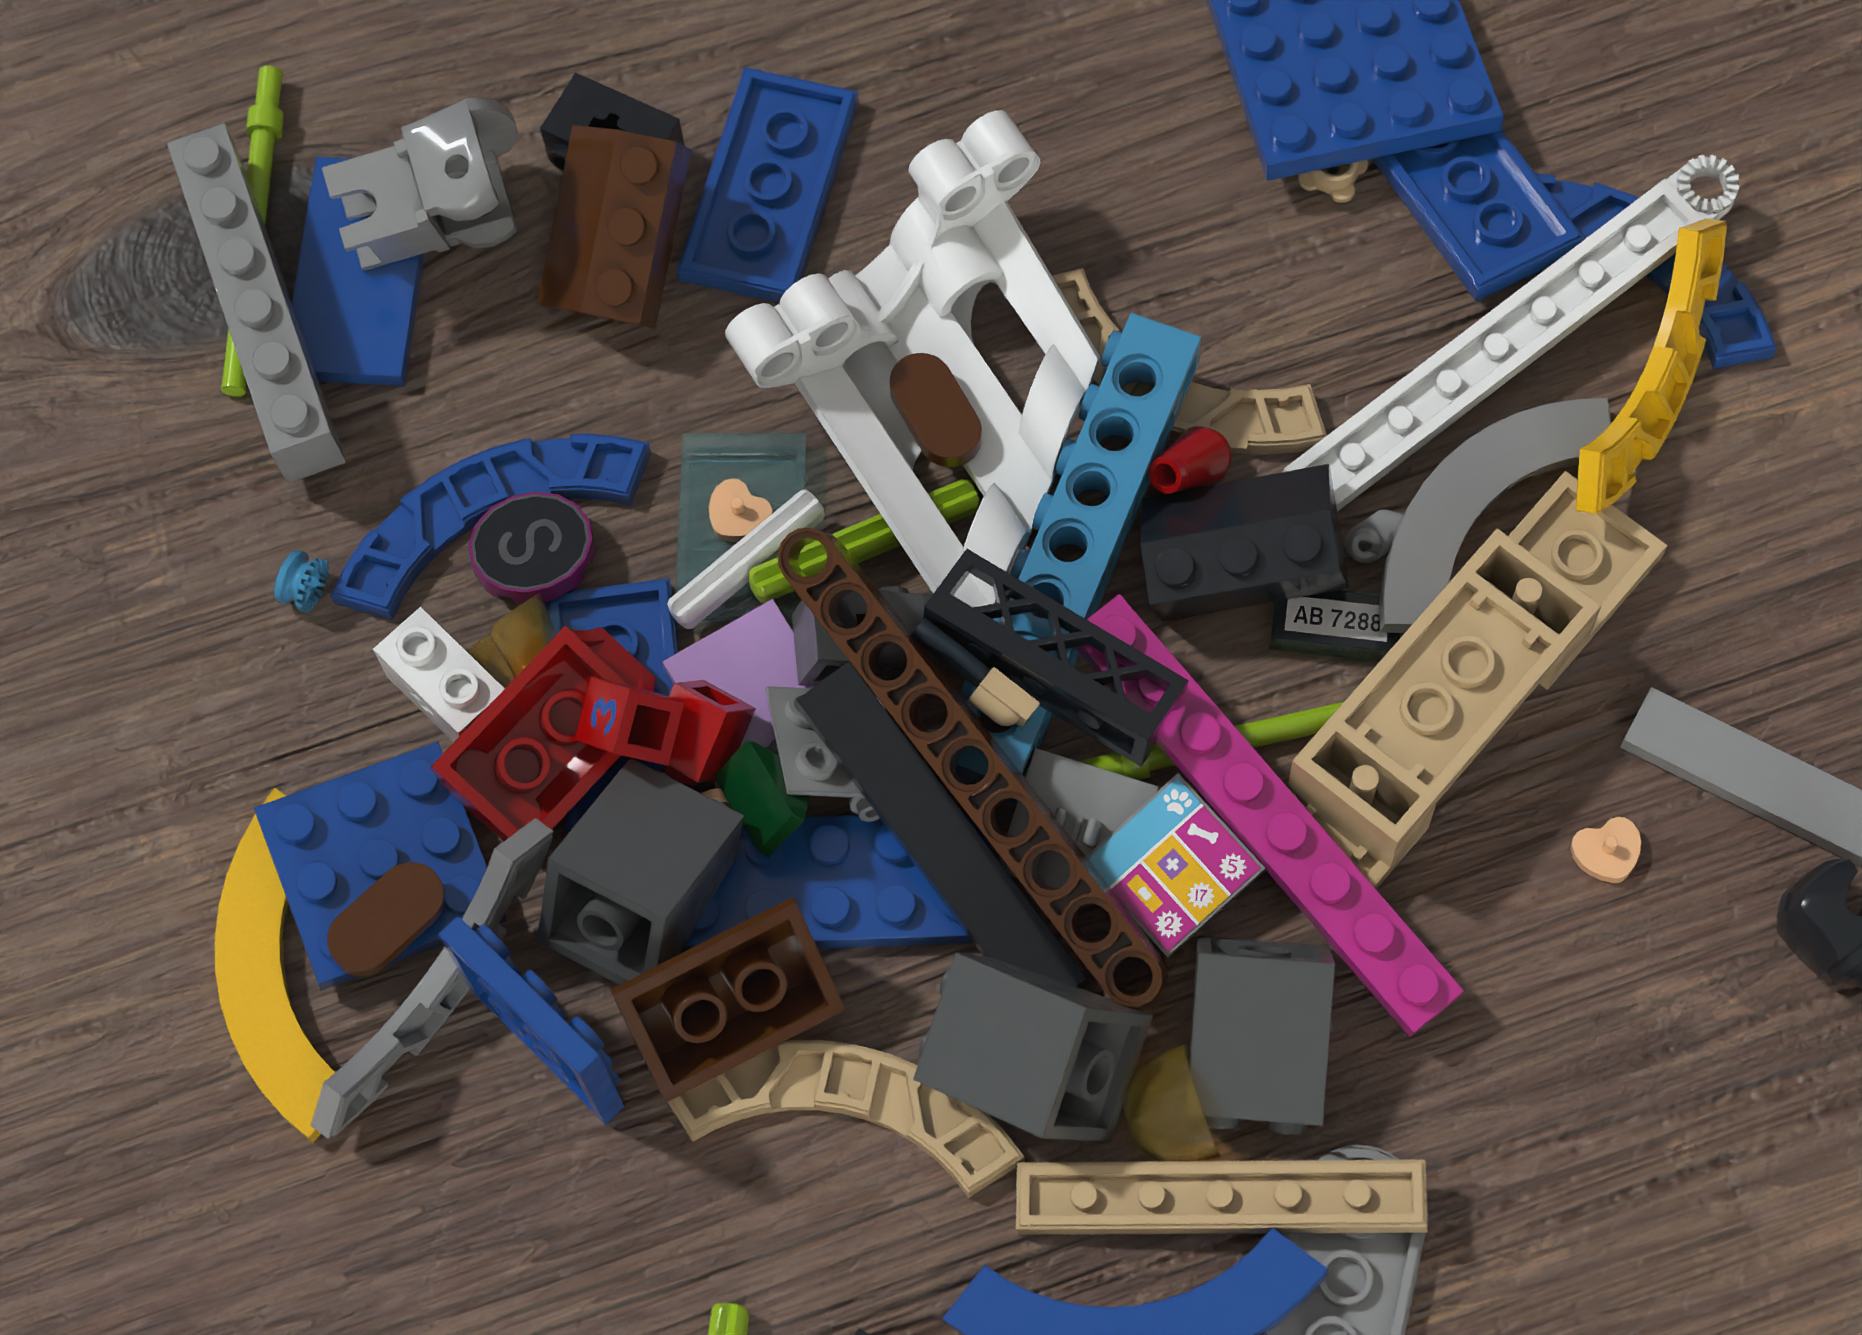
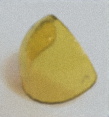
M541 594L533 596L499 619L492 626L491 633L476 642L468 651L504 688L556 636L553 622Z
M1185 1044L1161 1052L1141 1065L1130 1079L1125 1092L1123 1111L1128 1132L1141 1151L1159 1162L1214 1161L1221 1157L1219 1148L1216 1146L1195 1088L1187 1059L1189 1052Z

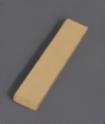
M1425 1160L1017 1163L1016 1231L1018 1235L1268 1233L1272 1227L1279 1233H1427Z

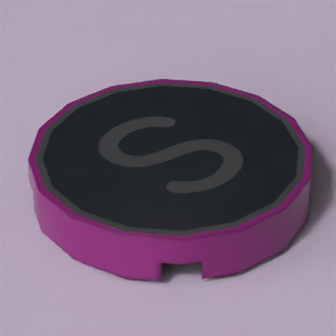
M542 492L511 496L491 507L475 524L468 543L475 577L486 592L499 598L498 594L503 597H510L513 603L523 605L553 601L575 589L584 579L583 571L588 567L589 561L592 564L596 553L590 521L580 507L558 494Z

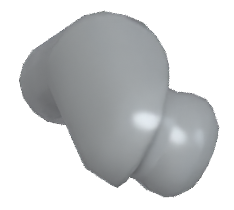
M1381 509L1357 523L1349 530L1346 536L1345 547L1347 553L1352 559L1360 563H1370L1390 552L1393 538L1404 514Z

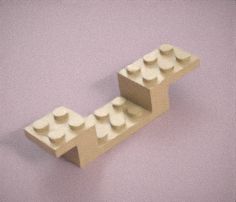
M1567 471L1559 477L1509 536L1499 529H1496L1292 761L1288 789L1375 889L1381 885L1429 829L1436 803L1539 684L1547 690L1552 686L1665 553L1667 545L1613 505L1597 514L1576 511L1578 480Z

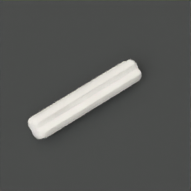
M800 490L668 600L667 605L673 618L685 629H693L749 582L748 577L751 568L778 557L780 544L789 533L800 528H814L824 519V508L819 500L808 490Z

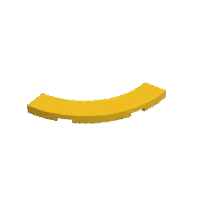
M1705 218L1678 228L1676 256L1669 295L1662 322L1645 369L1631 396L1615 420L1596 439L1580 448L1576 511L1597 514L1616 502L1635 484L1636 475H1633V472L1642 459L1652 460L1655 458L1670 433L1685 402L1705 346L1706 339L1700 336L1699 325L1705 300L1716 301L1724 258L1727 231L1726 221Z
M274 788L263 804L286 795ZM255 814L238 844L226 874L218 906L214 941L215 974L219 1000L230 1037L243 1065L261 1092L287 1122L314 1143L321 1133L311 1126L323 1082L331 1077L335 1071L321 1058L306 1037L289 998L285 972L284 940L282 939L288 900Z

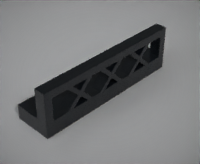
M969 549L964 551L924 606L923 619H928L983 662L990 670L995 667L1040 702L1039 706L1142 767L1155 748L1159 728L1188 686L1189 680ZM972 574L993 587L997 603L971 607L953 595L967 576ZM1005 594L1014 600L1007 601ZM1036 612L1048 620L1052 636L1026 640L1014 632L1010 616ZM1001 618L1002 625L993 619ZM1061 628L1069 633L1062 635ZM1084 645L1093 646L1103 652L1107 670L1087 674L1081 673L1070 666L1066 649ZM1056 651L1057 658L1048 652ZM1116 661H1118L1126 667L1118 668ZM1146 678L1166 691L1151 713H1148L1126 700L1122 682ZM1111 684L1113 691L1103 685Z

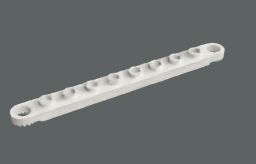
M1699 155L1697 159L1689 160L1677 172L1659 182L1286 466L1283 472L1329 464L1338 512L1675 254L1678 228L1705 218L1719 220L1726 215L1733 207L1740 187L1738 182L1739 176L1734 172L1735 168L1733 165L1729 166L1724 158L1719 160L1714 155H1710V157ZM1697 177H1711L1720 183L1723 195L1719 196L1717 200L1711 199L1708 202V199L1704 198L1702 201L1700 196H1694L1695 193L1693 190H1690L1691 184L1689 183Z

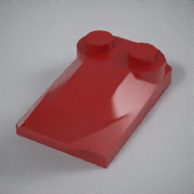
M564 626L429 768L451 794L503 841L507 840L535 818L552 830L621 756L574 740L590 677L654 692L656 677L602 627L578 631Z

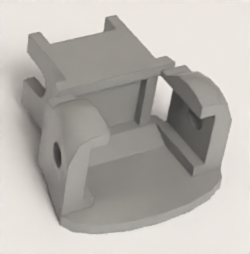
M484 97L464 99L411 124L401 126L403 139L395 141L392 147L322 167L329 196L332 200L342 198L347 218L353 220L370 216L364 220L339 228L345 250L348 252L356 249L363 271L433 250L438 252L450 250L449 245L452 247L465 244L473 248L494 247L512 237L518 230L497 158L508 153L516 145L518 131L513 113L504 104L494 99ZM436 215H441L446 235L439 228Z

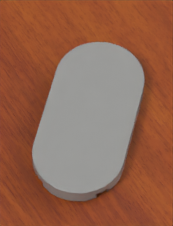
M1348 1145L1331 1151L1330 1154L1322 1156L1319 1160L1399 1159L1391 1153L1376 1147ZM1284 1233L1287 1239L1328 1268V1275L1298 1308L1277 1326L1265 1334L1262 1333V1335H1405L1425 1233Z

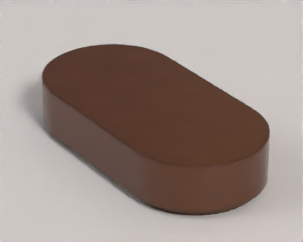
M914 353L899 360L890 374L891 399L924 455L931 462L943 467H958L971 461L981 447V422L948 366L940 358L928 353Z
M416 862L398 864L388 870L333 920L327 935L329 952L337 967L354 976L373 975L385 968L440 917L445 903L443 885L435 871L424 864Z

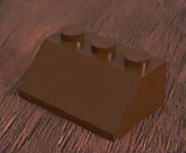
M572 125L537 304L656 329L692 150L676 141L616 129Z
M793 897L610 990L638 1050L666 1102L845 1010Z

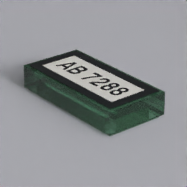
M1337 590L1275 601L1269 649L1380 662L1400 639V633H1380V594Z

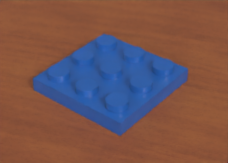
M439 742L254 807L320 990L359 977L342 971L332 960L327 944L328 930L333 920L394 866L406 862H416L431 868L442 882L445 903L440 917L388 965L444 945L438 934L457 916L463 918L487 870V865L464 806L429 769L443 754ZM506 914L503 915L499 924L506 922Z
M457 916L438 934L471 992L605 1125L625 1107L615 1088L621 1082V1079L610 1067L613 1062L602 1050L605 1046L602 1040L578 1016H575L567 1023L565 1021L566 1015L555 1003L558 1000L557 997L534 972L528 970L520 977L521 971L508 957L511 954L510 950L486 925L482 924L474 931L461 917Z

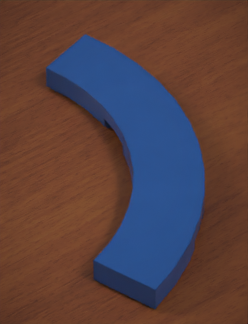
M1536 174L1582 234L1584 240L1638 199V197L1595 182L1592 187L1569 181L1555 180L1556 175ZM1676 253L1646 275L1668 295ZM1722 264L1716 301L1705 300L1699 325L1700 336L1706 339L1705 348L1712 367L1718 368L1773 358L1777 347L1767 320L1753 294L1744 282L1739 283L1733 273Z
M587 433L571 434V438H555L533 442L532 438L522 439L496 446L462 459L431 476L406 494L400 500L401 505L376 530L371 529L344 566L330 596L335 604L393 620L404 596L427 565L450 543L474 528L475 524L491 507L511 496L542 492L558 494L566 499L605 500L631 506L651 455L650 444L619 436Z
M1272 1227L1257 1246L1239 1262L1201 1286L1161 1301L1135 1306L1099 1307L1058 1301L1036 1294L1006 1280L984 1265L942 1320L961 1335H1260L1277 1326L1298 1308L1326 1278L1328 1268Z

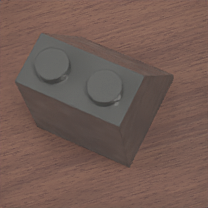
M630 758L548 858L537 942L619 985L676 957L681 953L736 858L744 815L730 809L719 800L711 799L673 780L666 773L653 770Z
M1197 936L1186 1115L1199 1116L1200 1125L1220 1129L1238 1128L1240 1119L1267 1121V1130L1283 1134H1304L1307 1132V1125L1323 1126L1335 962L1329 946Z
M955 952L952 964L945 972L940 984L941 997L931 1027L924 1035L919 1047L920 1060L913 1080L1040 1138L1111 1141L1153 1015L1134 1007L1118 1004L1114 1000L993 957Z

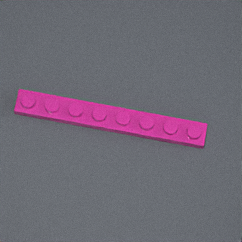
M1120 594L1087 619L1088 621L1189 680L1186 691L1159 728L1156 743L1247 849L1266 868L1271 877L1409 1037L1413 1036L1460 997L1464 990L1124 598ZM1091 645L1075 647L1095 672L1107 670L1103 652ZM1116 661L1118 668L1126 667L1123 664ZM1146 678L1122 682L1126 700L1148 713H1151L1166 691ZM1107 684L1111 691H1113L1111 684Z

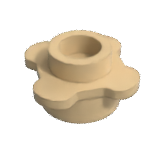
M1368 160L1335 166L1339 170L1337 174H1330L1328 172L1329 168L1302 173L1298 175V181L1305 190L1318 189L1330 194L1335 202H1347L1354 197V183L1358 175L1367 171Z

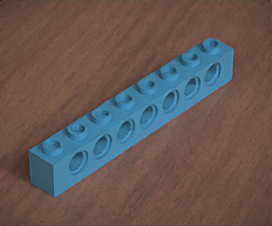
M1130 313L1122 333L1115 330L1112 331L1102 356L1101 365L1107 367L1100 387L1090 384L1080 407L1078 418L1085 422L1076 441L1068 438L1060 452L1055 472L1062 475L1054 496L1044 493L1036 509L1032 528L1039 531L1030 551L1021 548L1016 556L1011 569V575L1085 619L1092 616L1099 608L1151 482L1149 467L1163 453L1197 371L1201 352L1200 336L1134 313ZM1131 382H1144L1152 387V391L1143 396H1131L1125 393L1122 388ZM1111 435L1122 436L1130 442L1125 449L1119 451L1107 450L1099 443ZM1095 489L1106 494L1108 498L1100 505L1086 506L1078 502L1076 497L1083 491ZM1065 544L1077 545L1085 551V554L1080 559L1073 562H1063L1053 556V552ZM1030 612L1010 616L1014 632L1026 640L1052 636L1049 622L1046 618H1038ZM1001 618L993 619L1002 625ZM1061 628L1062 635L1069 633ZM1075 647L1067 648L1069 664L1074 668L1080 653ZM1056 651L1048 652L1057 658ZM964 680L961 696L969 699L977 687ZM967 699L966 703L982 722L987 715L972 705ZM1038 706L1022 728L1015 723L1005 732H989L1024 778L1026 777L1035 748H1041L1054 717V714L1041 706ZM970 746L962 751L957 761L960 776L972 784L980 782L986 776L988 759L982 750ZM1009 798L1006 800L1014 804H1017L1018 800L1014 798Z

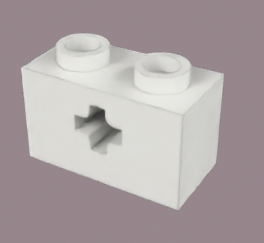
M421 607L373 648L387 678L453 743L505 689Z

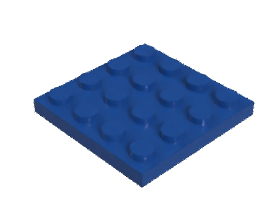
M1207 0L1267 181L1502 131L1503 113L1459 0Z

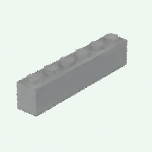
M225 123L168 142L167 146L270 454L287 483L346 463L243 160Z

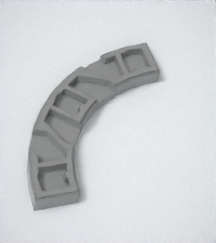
M1608 398L1573 399L1544 404L1515 413L1489 425L1470 437L1442 460L1424 481L1401 518L1393 538L1382 574L1379 598L1380 633H1405L1450 582L1456 555L1470 527L1506 490L1530 476L1534 478L1557 469L1579 465L1580 448L1591 443L1611 424Z
M533 819L494 849L480 886L462 918L474 931L484 924L501 941L503 940L507 931L499 922L515 895L521 899L527 897L553 838V830L538 819ZM444 947L412 993L384 1026L345 1065L323 1082L311 1126L327 1139L331 1136L335 1137L388 1087V1083L381 1077L402 1054L411 1052L417 1056L470 988L446 947Z

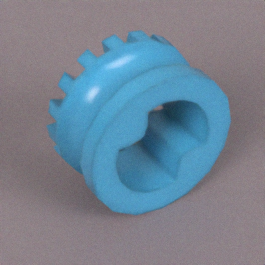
M296 549L292 551L284 560L276 578L274 587V598L276 601L282 604H289L294 600L297 610L306 613L309 610H313L314 605L319 603L317 596L322 597L324 593L319 590V587H326L328 583L323 581L329 578L328 570L330 568L328 561L315 558L310 562L306 552Z

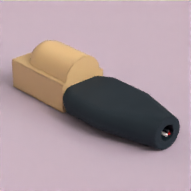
M924 618L912 633V636L919 644L970 684L977 687L968 701L995 723L1001 726H1011L1016 723L1022 728L1038 708L1040 702L995 667L990 670L983 662L928 619Z

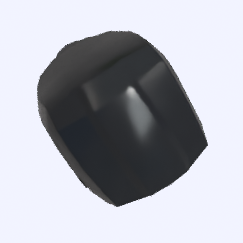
M1837 858L1825 861L1806 872L1787 888L1779 901L1776 929L1779 936L1793 953L1818 977L1825 975L1831 984L1836 983L1842 978L1846 982L1853 979L1862 990V908L1858 915H1854L1846 906L1848 888L1858 870L1850 859L1842 860Z

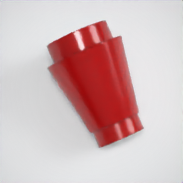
M1202 426L1186 429L1151 463L1149 478L1152 485L1158 491L1165 494L1216 485L1225 477L1231 463L1232 455L1229 443L1221 433L1214 429Z

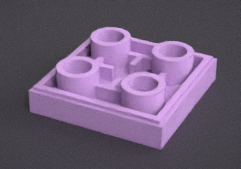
M773 599L662 661L663 668L673 684L706 680L756 708L740 747L744 742L750 740L767 749L775 739L765 691L767 686L811 689L814 687L798 685L794 633Z

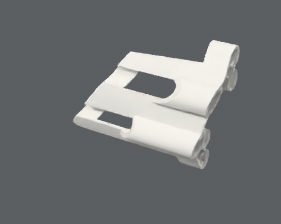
M995 110L978 118L964 132L961 141L955 143L951 139L938 140L925 147L913 158L908 171L918 185L919 197L905 210L896 223L891 234L890 245L856 276L851 270H843L832 275L829 279L821 273L804 277L786 290L778 305L774 307L766 303L754 305L737 315L725 330V337L760 388H772L795 383L933 594L966 549L971 550L1006 572L1009 571L1018 550L1021 548L1025 549L1033 531L1032 524L1036 509L1043 494L1049 493L1056 477V465L1065 437L1076 412L1081 407L1084 395L1092 382L1100 360L1098 352L1008 203L1037 172L1040 166V158L1008 113L1003 110ZM990 282L999 286L1046 354L1032 383L1023 414L1019 412L974 346L971 336V316L976 296L982 287ZM928 353L944 361L981 422V447L977 455L963 466L984 497L976 512L964 547L912 471L914 463L922 450L891 399V371L899 360L910 354ZM972 574L967 576L953 595L971 607L997 603L993 587Z

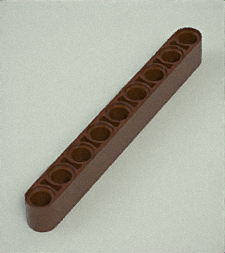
M800 528L789 533L781 542L777 554L778 566L783 576L1108 996L1118 1004L1127 1007H1138L1152 1001L1165 987L1168 977L1167 964L1157 947L923 646L912 636V632L842 542L832 534L813 528ZM812 541H819L826 550L827 561L819 574L808 577L799 566V555L806 544ZM851 592H858L863 596L867 604V613L860 625L854 628H847L838 616V607L845 595ZM891 643L899 644L907 655L905 671L894 680L884 677L878 668L879 653L885 646ZM931 694L938 695L944 700L948 711L946 723L935 732L928 731L921 726L917 715L920 702ZM970 746L982 750L988 759L987 774L976 784L965 781L960 776L957 768L959 755ZM1009 798L1021 801L1029 812L1028 826L1018 836L1007 834L1002 830L997 819L1000 805ZM1047 851L1061 853L1070 865L1068 881L1062 887L1054 888L1048 886L1038 875L1037 865L1039 859ZM1085 904H1097L1107 910L1111 918V929L1106 938L1094 940L1086 937L1081 932L1078 926V915ZM1138 957L1149 964L1153 980L1148 990L1133 992L1122 985L1118 969L1123 959Z

